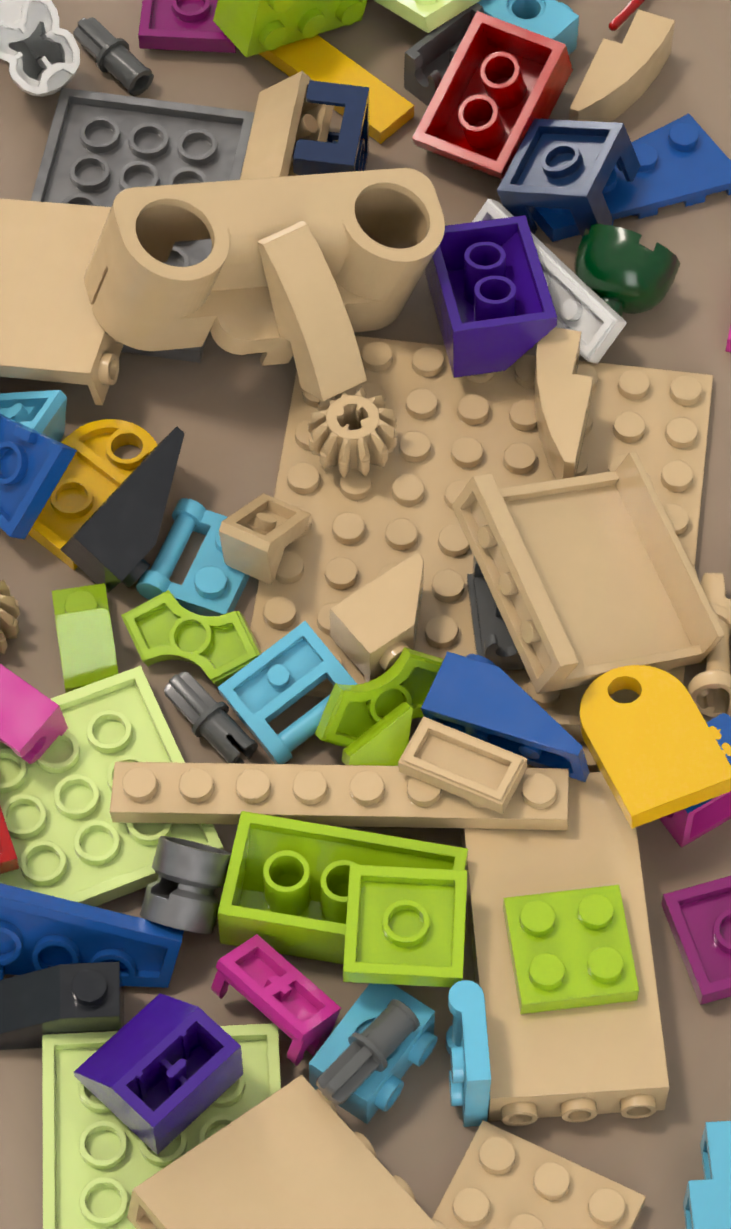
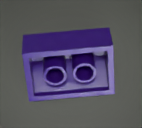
M526 215L445 226L442 241L426 267L425 275L453 377L505 371L557 326V314Z

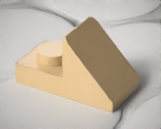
M261 494L221 522L219 535L225 564L267 584H272L275 580L285 547L305 533L311 514L269 495Z

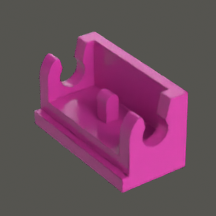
M0 664V741L10 747L19 757L32 764L44 754L59 735L62 736L68 726L58 704Z
M258 934L218 960L216 965L218 970L211 990L219 998L222 999L225 996L229 984L292 1039L287 1052V1058L296 1066L303 1059L305 1050L315 1056L332 1032L341 1010L339 1005Z

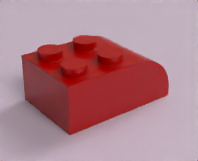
M477 11L412 137L413 143L417 147L502 180L534 118L549 119L573 71L566 44Z

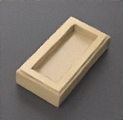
M423 716L398 761L399 772L503 814L527 770V758Z

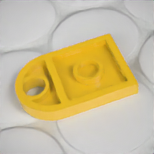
M119 419L93 421L77 428L61 442L77 450L28 535L73 570L78 566L60 549L157 446L154 438L146 430L134 423ZM124 445H133L141 449L140 454L132 459H121L114 455V452Z
M628 665L602 674L586 689L580 703L581 734L631 829L731 791V765L688 690L676 677L656 667ZM628 689L636 692L639 698L631 703H618L610 696L618 690Z

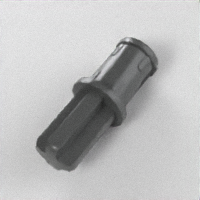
M93 17L89 19L82 18L78 21V27L73 31L74 38L96 59V66L102 72H110L131 95L137 96L145 92L151 85L154 75L149 68L145 67L129 51V44L122 38L116 39Z
M181 672L169 680V683L164 688V694L193 725L192 733L196 737L204 736L227 763L244 764V761L240 758L241 753L232 744H235L248 759L253 756L258 748V744L227 714L229 707L226 703H217L189 672Z
M392 999L387 1008L361 1034L355 1032L348 1038L350 1045L317 1078L316 1085L323 1096L337 1105L343 1104L375 1070L379 1072L384 1071L388 1066L386 1059L412 1031L414 1032L420 1026L416 1015L404 1003Z

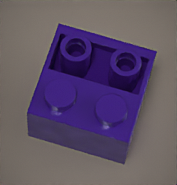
M159 993L74 1071V1076L158 1155L243 1075L241 1045L198 1006Z

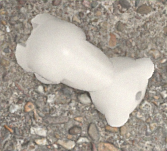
M0 0V59L10 64L9 73L13 82L22 91L32 96L44 97L61 91V88H65L77 72L80 65V49L73 34L66 29L59 28V16L52 0Z

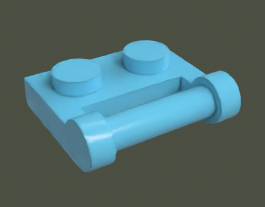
M181 498L172 513L174 523L151 569L146 570L141 575L136 589L140 595L148 600L169 590L183 608L198 615L220 616L233 612L250 576L229 567L224 562L219 529L221 522L227 516L206 510L203 505L195 500ZM192 532L206 535L183 584L171 582L169 579Z
M304 621L217 688L219 694L257 739L270 759L275 764H285L293 758L290 752L315 734L330 695L278 735L268 723L326 678H328L333 686L335 683L342 685H357V683L308 623Z
M462 980L455 983L449 990L448 1007L449 1011L453 1014V1024L446 1033L445 1046L451 1059V1070L449 1071L451 1106H462L463 1127L480 1126L482 1120L486 1122L488 1120L491 1071L484 993L477 983L470 980Z

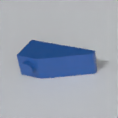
M447 651L421 707L424 717L527 758L528 765L538 768L569 769L570 778L586 782L590 772L583 746L500 667L483 656L469 654L464 657Z

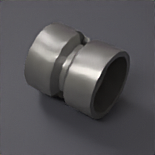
M160 836L152 864L153 870L159 876L157 881L147 884L140 916L149 921L180 930L202 934L213 933L220 901L214 896V890L224 886L231 853L194 841Z

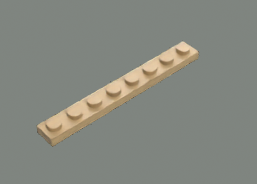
M115 762L110 815L112 822L238 825L241 811L330 826L568 830L569 769L527 768L504 813L501 814L399 772L398 766Z

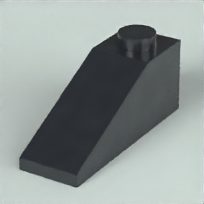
M178 426L149 453L60 549L96 584L105 583L107 593L121 582L129 588L150 566L144 557L156 545L185 434Z
M119 962L59 964L0 980V1050L42 1048V1035L119 1031L124 1026V989Z

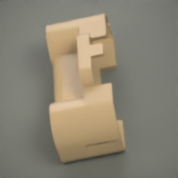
M411 168L127 188L115 197L86 269L84 283L90 304H94L92 311L100 326L112 338L128 347L143 351L202 347L209 331H211L217 345L229 353L237 355L262 353L260 357L262 366L287 364L293 356L292 347L289 341L279 336L257 241L301 221L307 223L336 282L353 331H373L388 326L401 314L442 241L445 231L444 215L430 179L420 171ZM211 239L212 241L211 253L205 260L196 265L177 267L162 263L167 262L175 242Z

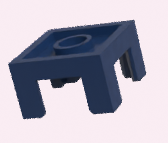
M309 80L306 102L345 107L340 133L329 131L327 142L299 139L296 142L293 156V172L296 175L365 171L369 155V87Z
M534 118L497 189V193L503 206L514 217L526 215L532 234H535L538 228L528 207L570 209L581 236H583L585 229L587 228L590 231L591 226L594 224L612 225L613 219L602 191L615 165L619 171L623 172L627 182H633L640 168V163L624 123Z

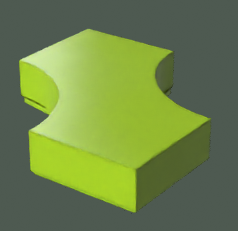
M169 590L121 615L143 663L150 666L166 660L190 662L202 668L217 687L262 654L244 615L240 611H233L220 616L198 615L183 608Z
M404 647L393 666L376 679L357 685L335 683L316 729V736L321 741L347 747L403 702H407L413 707L412 719L423 718L424 715L421 707L444 659Z

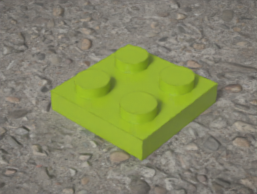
M350 864L343 982L451 988L458 981H462L468 870Z
M619 885L504 898L503 912L520 1014L638 1000L639 987Z

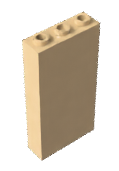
M589 773L586 782L569 777L568 830L460 828L462 848H468L466 870H468L467 906L475 983L482 988L485 998L491 1071L488 1121H502L509 1126H524L534 1123L538 1118L562 1117L567 1122H584L595 1118L597 1114L621 1113L623 1117L636 1119L651 1116L657 1110H665L669 1092V1079L636 827L631 829L602 773ZM619 885L639 987L638 1000L520 1014L503 912L504 898Z

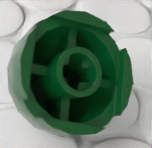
M594 224L591 226L590 231L587 228L585 229L578 246L574 262L575 274L621 317L623 312L637 314L653 309L664 299L674 282L681 264L677 256L658 242L654 251L639 244L642 235L634 231L613 225Z

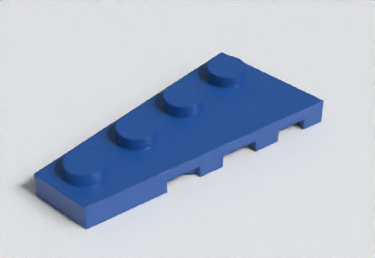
M688 113L631 142L640 163V168L633 182H627L623 172L619 171L615 165L602 191L613 219L612 225L615 219L630 215L638 216V219L657 215L658 208L680 202H683L685 207L705 202L706 195L725 190L728 196L731 195V160ZM528 207L534 221L552 242L581 235L570 209Z
M0 414V528L12 538L25 540L77 450Z
M0 883V980L4 979L5 974L22 975L59 964L119 962L123 986L169 987L184 930L161 925L147 919Z

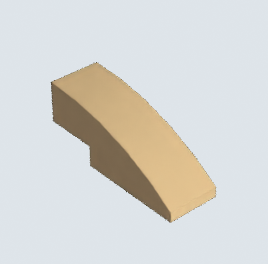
M638 9L622 44L603 38L570 107L569 120L612 122L632 106L656 79L671 54L675 20Z
M301 221L257 241L279 336L291 343L301 389L321 401H325L367 381L360 350L336 282L309 225Z
M557 327L552 329L537 344L534 380L535 415L539 437L549 467L556 480L576 477L591 408L593 377L577 374L582 332Z

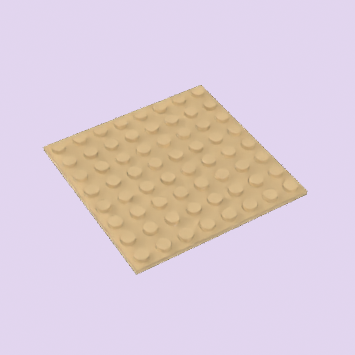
M355 336L367 381L344 392L347 395H355L362 386L366 392L367 399L381 394L383 401H385V408L393 409L396 416L395 432H397V445L394 448V452L388 453V460L384 468L370 464V471L366 477L358 469H350L349 473L343 478L339 472V465L324 470L323 465L320 463V456L312 455L309 447V435L311 433L308 431V420L311 417V412L318 411L320 399L301 389L296 371L274 498L311 515L305 533L285 547L274 582L267 584L259 580L250 630L262 653L302 622L306 621L357 684L369 682L330 637V608L418 552L424 558V580L414 650L442 659L445 658L447 651L464 657L469 654H476L467 585V574H473L474 554L455 515L452 504L475 475L492 473L498 488L556 480L549 467L540 441L535 415V355L524 354L505 371L454 378L445 345ZM579 360L577 374L593 377L591 408L576 477L615 471L629 452L636 451L646 473L652 479L653 487L668 518L674 525L675 533L690 563L695 568L713 375L599 362L596 364ZM336 396L331 397L329 399L336 400ZM685 666L664 670L684 684ZM526 669L504 671L548 714L580 715L581 699L590 684L537 694ZM326 678L308 692L306 696L326 698L331 694L334 686ZM623 689L614 692L610 697L618 703H631L638 699L639 695L632 690Z

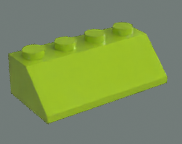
M241 811L218 909L220 943L240 946L258 934L280 954L344 964L350 864L466 870L468 848Z

